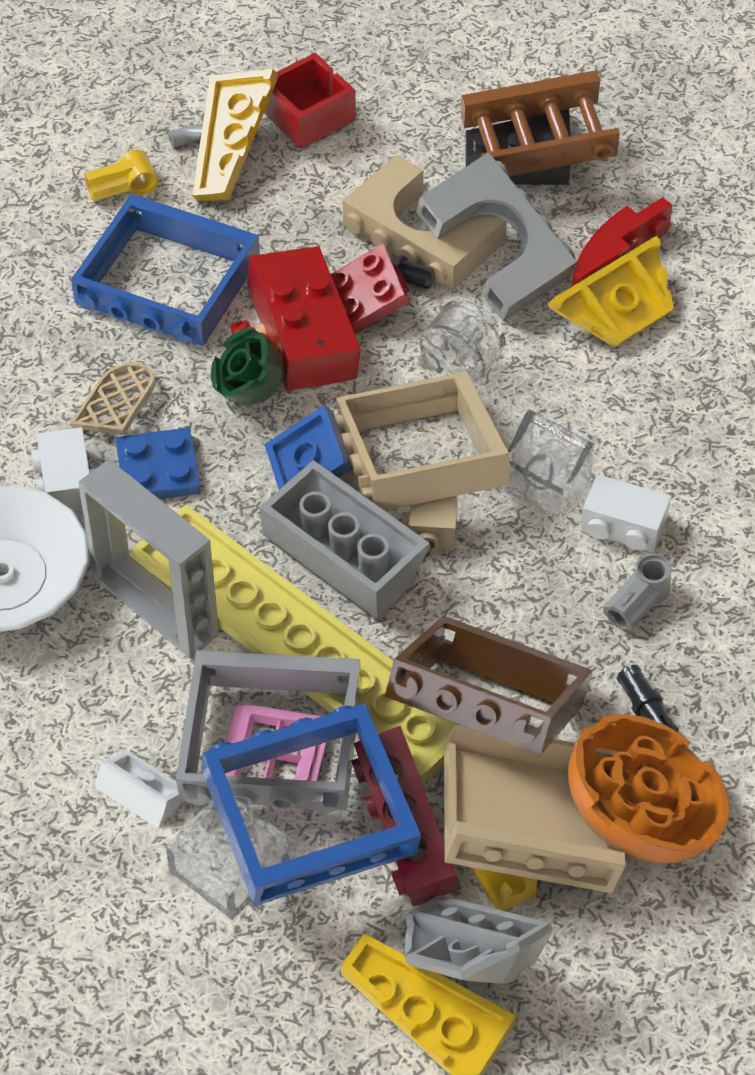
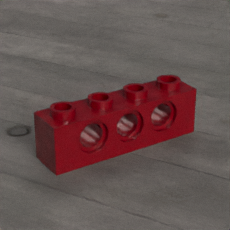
M401 725L379 733V738L394 773L399 776V785L421 834L419 848L427 850L426 854L417 861H411L407 858L396 861L398 869L391 872L399 896L408 894L412 905L417 906L426 903L438 895L444 896L462 888L453 864L445 862V843ZM357 741L353 744L358 758L351 760L359 784L366 781L368 783L371 794L365 796L364 799L373 821L380 818L384 830L395 827L396 824L393 821L394 819L362 743Z

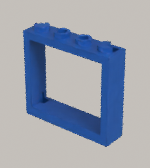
M131 194L71 278L74 303L88 310L94 309L109 314L120 321L127 320L142 325L152 332L159 331L174 336L185 343L192 342L204 346L247 280L250 256L260 254L259 235ZM136 230L234 261L198 316L100 283Z
M365 703L354 707L349 705L341 706L330 714L315 719L309 717L301 718L290 726L275 731L261 730L253 734L249 739L235 743L222 742L211 747L209 751L203 752L202 773L253 906L398 861L418 853L421 834ZM357 733L396 826L261 868L225 773Z

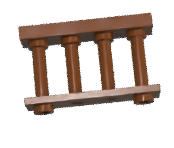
M597 70L462 95L461 120L464 128L479 127L487 153L489 152L495 161H500L505 166L509 176L587 161L604 160L618 154L619 129L603 130L593 105L598 104L600 78ZM580 107L589 133L569 137L560 110ZM546 113L555 140L535 143L526 117ZM512 120L521 146L501 150L492 123Z

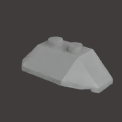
M438 895L406 914L405 960L408 965L460 980L506 984L516 980L520 976V972L536 963L553 929L550 922Z

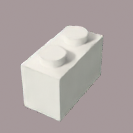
M82 427L37 434L39 449L31 450L35 473L42 472L43 479L35 480L37 491L48 493L74 512L83 511L78 481L89 474Z
M597 474L582 509L580 531L588 533L596 539H608L625 544L634 550H646L655 553L668 520L671 495Z

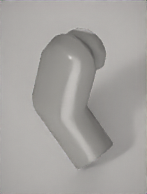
M190 125L168 132L169 141L173 149L201 141L203 125Z

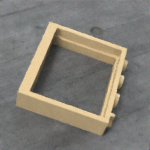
M467 371L336 398L338 415H335L349 456L353 477H358L361 494L369 498L370 501L384 511L511 485L509 452ZM458 411L479 453L478 455L377 475L359 431Z

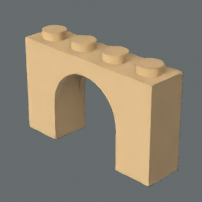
M396 154L343 200V225L351 233L360 234L370 240L376 247L383 243L390 253L396 257L404 255L410 262L432 268L435 275L434 282L442 283L454 290L506 242L507 222L491 215L474 216L438 239L432 231H421L405 225L398 219V216L423 195L424 170Z

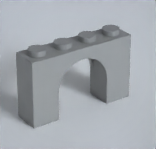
M489 152L420 197L416 213L437 239L467 219L479 215L499 217L512 225L517 231L522 242V255L488 278L481 293L503 321L570 277L577 263L572 249L566 243H561L553 233L548 219L536 212L531 205L527 193L515 186L509 178L505 166L500 161H495Z

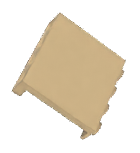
M454 723L444 747L446 863L607 893L613 892L626 866L625 852L615 851V848L594 833L581 817L572 799L568 782V764L575 743L554 739L541 755ZM604 748L594 750L600 759L613 757L617 753V751Z

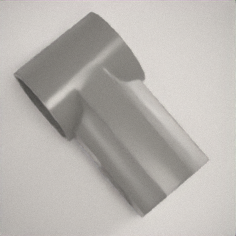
M652 553L644 555L639 559L634 574L603 607V614L608 617L613 625L621 630L631 631L655 604L667 599L670 594L672 566L670 561L665 556Z

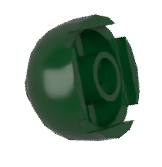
M252 328L236 331L224 341L221 346L226 348V350L222 353L220 359L215 356L212 362L210 377L213 388L226 399L243 405L259 404L270 398L280 387L285 373V361L281 349L267 335Z

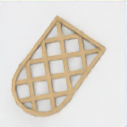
M125 363L107 371L99 379L71 421L72 429L82 427V430L125 435L154 390L156 380L153 370L145 364ZM129 372V374L120 378L115 377L119 373ZM143 373H147L150 376L142 381H139L136 377ZM133 379L134 384L122 389L120 383ZM148 384V386H147L146 389L144 390V388H143L142 386ZM116 386L118 391L105 396L103 390ZM137 388L140 391V394L128 398L125 394ZM118 396L123 398L124 401L112 406L109 403V400ZM137 401V403H136L135 406L133 407L131 403ZM102 403L107 407L95 413L92 410V407ZM127 405L129 411L117 416L114 411ZM107 413L111 414V419L99 423L98 417Z

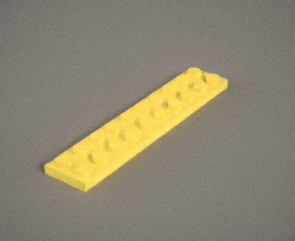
M187 504L176 512L210 540L219 628L252 653L360 659L362 686L359 705L365 703L377 733L379 734L401 725L422 784L444 765V747L454 722L385 697L393 665L391 658ZM142 540L131 549V557L172 590L169 560L145 540ZM302 691L329 713L345 705L346 694Z

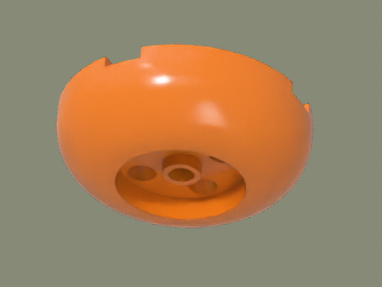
M628 714L602 717L599 723L590 727L587 726L583 730L570 754L568 764L569 788L581 817L603 841L616 850L625 852V855L632 858L659 864L678 863L692 859L709 849L724 832L728 823L730 809L724 783L709 760L703 763L687 748L691 743L688 739L675 730L654 720ZM604 748L617 751V753L613 757L600 759L594 750Z

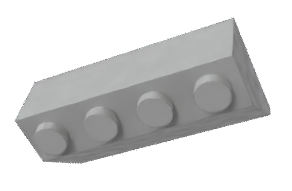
M314 460L260 506L262 532L265 537L377 620L405 594L430 548L428 541Z

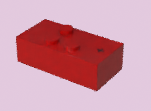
M320 246L250 256L247 288L259 320L264 325L266 335L281 349L283 354L285 373L282 382L285 390L290 391L357 379L361 348Z

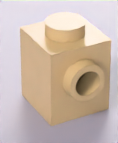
M449 497L410 505V510L402 511L401 523L430 543L428 552L435 550L455 551L458 498Z

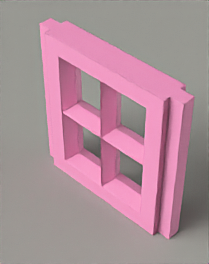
M243 704V706L235 705L225 742L235 743L249 739L254 723L276 726L275 730L290 726L301 718L309 717L315 719L321 716ZM327 742L303 749L300 755L286 754L267 760L263 778L272 777L275 762L278 760L298 764L294 780L318 781ZM242 768L225 773V775L240 776Z

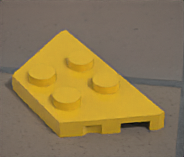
M655 236L554 297L548 303L549 308L614 348L639 334L674 310L671 292L667 288L668 277L666 267H661L658 249L661 247L660 239Z

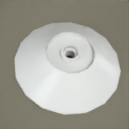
M13 485L0 487V574L7 573L0 576V631L20 630L52 616L77 593L89 566V546L87 533L72 509L48 493Z

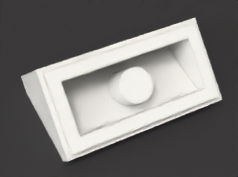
M128 750L101 763L95 787L157 828L183 802V800H180L175 780Z

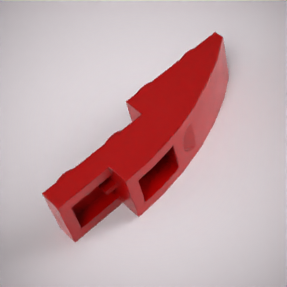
M662 197L638 213L629 206H625L609 218L594 233L583 248L575 265L571 287L655 236L658 238L664 236L671 226L673 204Z

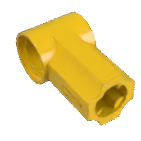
M139 149L126 152L116 164L84 173L85 183L92 201L127 191L140 196L155 190L159 182L147 154Z

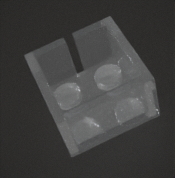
M234 797L250 839L255 836V842L253 840L251 842L261 868L290 860L288 836L260 815L253 820V810ZM212 800L165 846L170 873L233 920L251 902V898Z

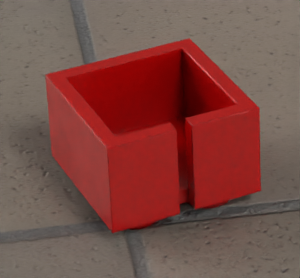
M316 52L276 72L278 79L264 114L300 149L356 120V90L338 73L333 74V68Z

